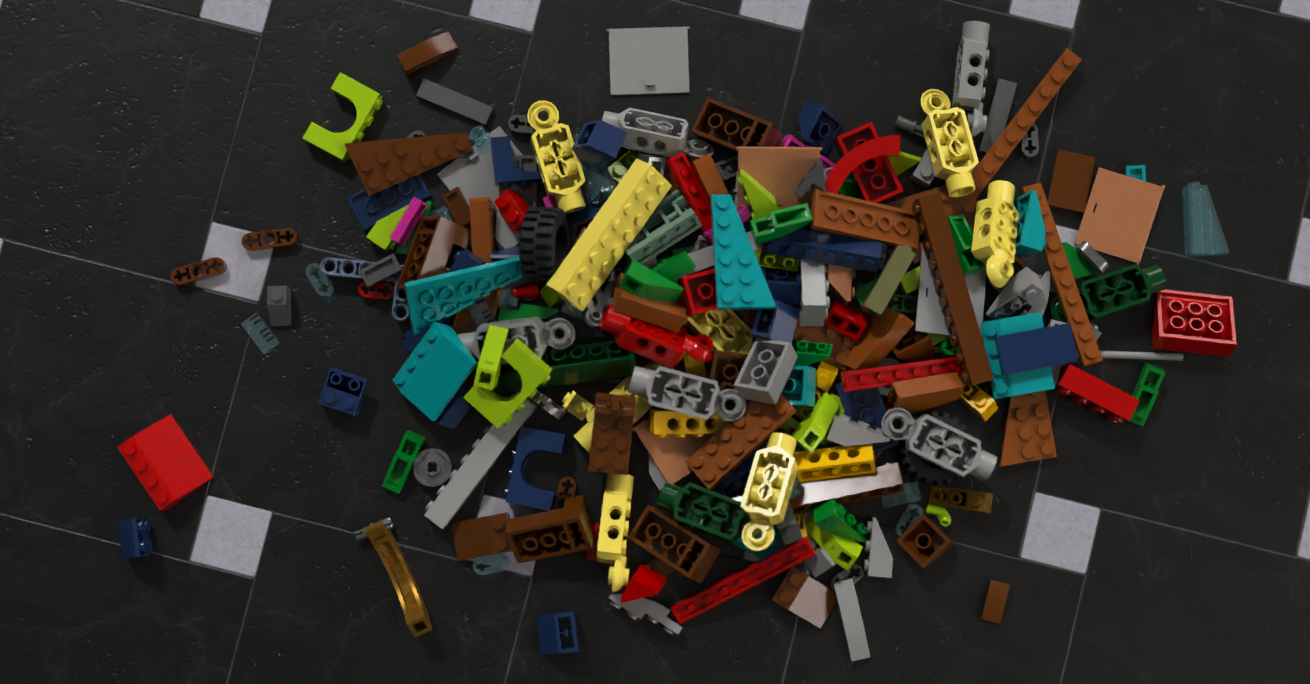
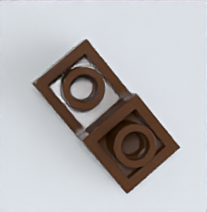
M994 580L990 581L981 617L982 621L1000 625L1009 592V584Z

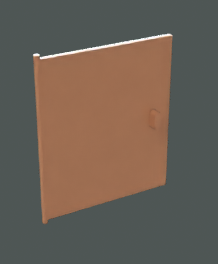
M736 147V150H738V177H740V170L746 171L776 198L777 204L782 205L779 206V209L807 203L812 213V193L816 189L819 190V187L813 183L812 190L807 195L804 193L802 197L795 194L794 187L820 158L822 147ZM738 181L737 209L740 206H746L751 214L754 211L752 206H748L744 196L747 194L746 190L740 187Z
M1099 167L1074 244L1079 245L1082 241H1086L1096 251L1129 260L1139 265L1165 185L1158 186Z
M650 417L632 428V431H635L666 482L671 484L693 472L685 461L712 437L711 434H704V437H694L693 434H686V437H674V434H667V437L663 438L655 437V434L649 432ZM674 418L668 420V428L674 425ZM692 418L687 420L686 427L692 426ZM708 418L705 421V427H709L711 425V418Z

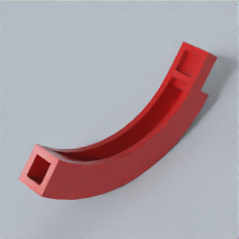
M889 135L871 139L846 153L834 165L826 177V192L838 194L846 177L863 162L881 156L899 155L900 135Z

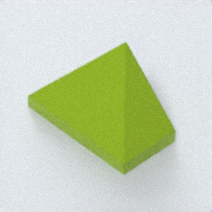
M900 151L897 156H888L896 176L918 165L921 161V157Z

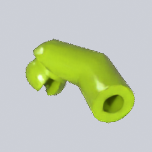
M927 504L926 514L936 515L940 524L944 527L951 524V516L945 507Z

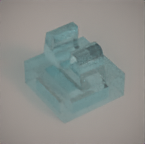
M503 288L498 306L499 309H506L507 305L517 306L518 298L509 296L511 290Z

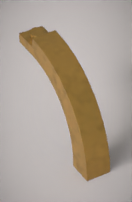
M383 520L365 527V533L376 549L393 583L407 626L413 636L416 638L433 630L417 583L390 529H387Z

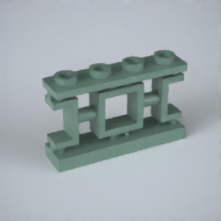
M678 189L662 199L633 240V245L626 250L631 260L644 264L702 227L691 207L682 213L681 209L688 204ZM663 221L665 222L664 225L649 234L648 231Z

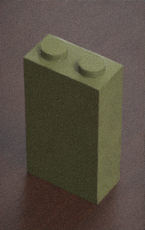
M904 244L896 246L860 310L876 319L882 315L915 256L912 248Z

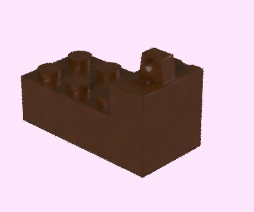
M708 97L691 129V132L698 139L737 155L738 150H736V147H778L783 138V134L773 123Z
M422 216L396 288L406 292L404 284L406 282L444 274L452 249L468 248L471 240L469 238L471 230L442 216Z
M596 393L588 471L628 474L636 396Z
M581 495L574 498H566L564 508L508 519L505 534L519 564L592 549L595 523L585 497Z
M647 505L627 537L689 579L702 583L721 552L720 548L701 538L651 505Z

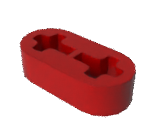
M364 281L358 287V292L364 298L391 300L394 297L395 288L387 282H380L370 287L375 289V292L369 291L367 295L363 291V288L367 287ZM386 286H388L391 293H388L387 297H385V294L379 292V289L385 290Z

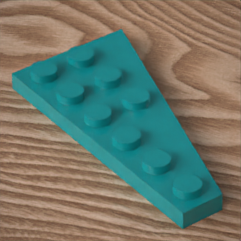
M519 256L404 283L413 335L415 336L420 333L419 330L428 325L431 327L437 320L449 317L474 303V300L481 296L486 297L490 295L492 290L498 287L503 288L523 277Z

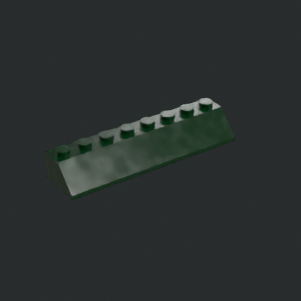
M614 335L574 340L569 347L564 349H555L549 345L541 360L552 369L549 373L551 378L544 386L540 383L536 389L630 377L633 375L635 366L639 367V354L619 347ZM509 363L502 364L498 385L493 391L496 394L521 391L522 379L518 371Z

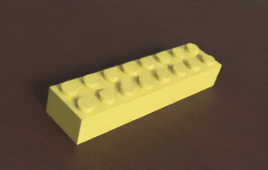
M636 159L549 280L547 286L569 305L583 312L672 185L651 164Z

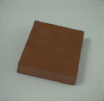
M1057 150L1047 196V202L1050 207L1082 214L1085 212L1095 157Z

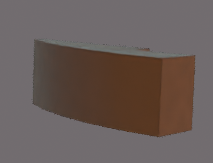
M445 32L397 54V57L407 74H410L422 66L426 67L458 49L449 32Z

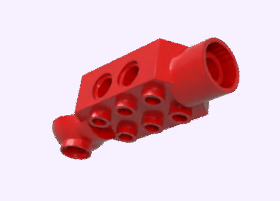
M610 303L605 309L599 329L613 334L618 346L670 368L677 366L685 352L701 362L713 360V341L707 335L700 334L698 337L689 335L684 327H681L679 332H675L613 311V304Z

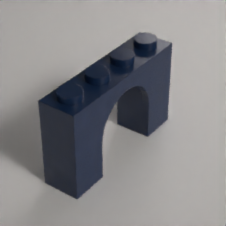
M510 136L491 137L490 146L495 187L499 186L500 189L510 188L511 185L527 187L530 186V183L544 185L540 170L529 172L522 170L515 164L512 158Z
M521 426L516 434L517 448L512 453L513 467L510 468L508 473L510 482L509 487L505 489L504 497L506 502L547 511L555 510L558 492L538 489L532 486L526 478L525 466L528 459L539 451L566 455L569 435Z

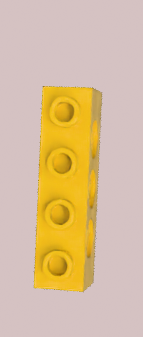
M650 408L649 432L655 434V437L661 438L667 437V434H674V437H686V434H693L694 437H704V434H711L713 436L728 421L721 419L714 412L709 417L712 419L711 425L705 427L707 419L665 408ZM674 418V425L668 428V420ZM692 418V426L686 427L687 420Z
M872 443L816 449L812 453L809 451L794 452L795 461L798 465L796 473L798 482L876 473Z

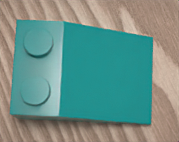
M1031 190L1017 198L1015 207L1019 213L1015 254L1023 257H1029L1041 252L1046 245V231L1037 192Z
M793 366L781 392L793 407H815L816 368Z

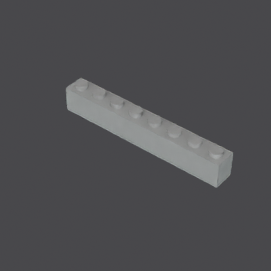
M518 391L517 394L513 392L510 397L516 396L520 392ZM526 398L524 401L526 405L519 413L513 412L511 415L513 419L506 426L502 424L498 429L490 423L483 432L485 436L481 440H476L472 446L474 449L470 455L466 454L460 462L462 466L459 470H454L448 477L450 482L446 486L442 485L436 493L438 495L437 499L434 502L431 500L424 510L427 512L424 515L440 528H446L516 436L517 431L520 430L521 426L525 424L538 407L531 400Z

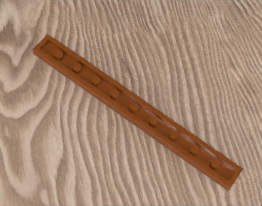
M1066 48L971 173L976 188L974 191L976 198L1082 60Z
M1037 183L1022 187V194L1031 190L1037 192L1046 231V245L1042 252L1066 321L1071 324L1075 347L1082 367L1100 363L1103 359L1042 185Z

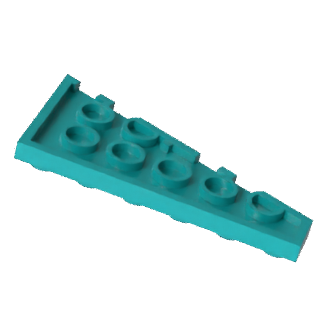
M711 195L717 309H775V302L732 196Z

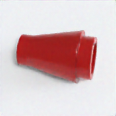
M531 281L513 287L514 298L525 299L542 297L540 294L541 284L540 282Z

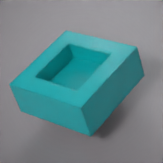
M1145 165L1125 166V175L1146 182Z

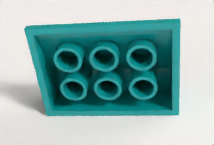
M1042 312L980 323L984 347L994 380H991L994 399L1056 389L1052 366L1002 375L994 339L997 336L1044 328Z
M434 322L393 378V382L399 391L430 420L436 421L478 363L452 326Z

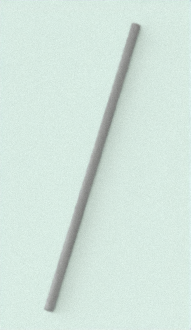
M933 345L935 353H940L939 345ZM947 346L945 348L946 350H951L954 346ZM1100 351L1102 358L1183 361V353Z

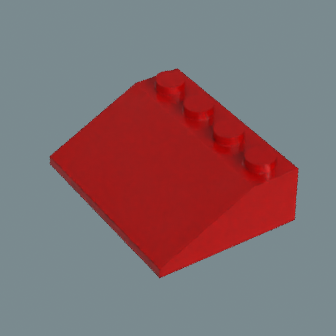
M1167 289L1155 293L1152 324L1153 348L1230 357L1237 345L1233 297Z
M172 414L140 431L117 447L160 511L168 510L214 478Z

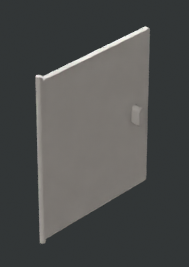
M689 27L607 29V32H609L611 95L690 93L687 32Z
M500 126L476 143L472 147V152L458 157L437 173V175L450 191L459 187L468 204L469 198L489 197L494 203L506 189H500L499 186L495 187L490 139L491 137L507 136ZM510 140L512 158L518 166V155L522 154ZM511 185L507 189L518 192V185Z
M921 252L915 331L950 336L949 327L946 326L944 321V309L939 304V292L934 287V275L928 266V254ZM981 261L984 268L976 275L964 278L982 336L980 323L983 322L987 271L986 265Z

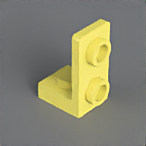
M575 391L571 394L568 392L562 400L564 403L562 407L582 421H584L586 415L594 406Z

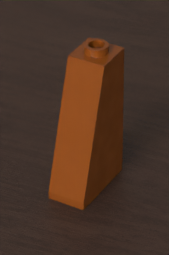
M710 153L692 162L691 167L710 205L711 195H729Z
M489 197L469 198L472 253L485 261V264L492 263L490 254L496 253V206Z
M620 273L613 287V311L675 332H679L680 328L685 326L688 319L686 306L677 301L670 302L635 296L618 287L624 273Z
M885 308L882 315L877 319L871 316L844 365L850 369L849 371L877 367L911 329L914 322L904 314Z
M957 372L893 382L884 405L886 411L892 408H902L913 415L959 399L964 389V384Z

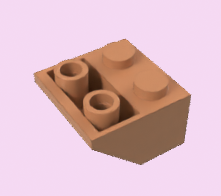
M828 264L826 280H829V290L840 302L847 305L854 299L855 288L851 287V282L855 279V269Z

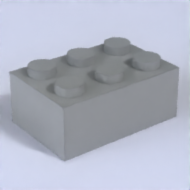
M800 259V326H823L824 319H828V308L830 306V298L827 296L829 280H826L828 264Z
M763 338L755 339L734 384L742 399L770 404L777 403L798 357L791 343Z

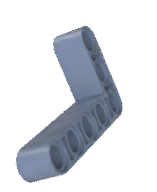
M325 258L321 262L320 268L323 273L330 277L363 280L359 270L375 262ZM329 263H334V270L331 272H327V265ZM352 264L354 266L353 272L346 274V267ZM400 272L382 282L395 283L392 315L399 322H407L410 320L407 298L401 299L400 292L402 290L396 288L401 275ZM401 308H405L407 311L406 316L403 318H399L397 314Z

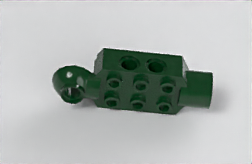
M1137 264L1083 281L1077 285L1089 322L1144 304L1150 300L1151 294L1166 289V278L1158 265L1141 269ZM1057 296L1052 301L1051 314L1055 320L1067 323Z
M666 482L657 501V508L673 513L677 523L730 544L742 538V531L745 525L751 521L741 507L742 502L690 482L683 488ZM763 534L759 537H755V539H760L763 536Z

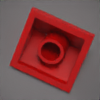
M641 564L628 583L620 601L624 603L657 595L667 582V579Z

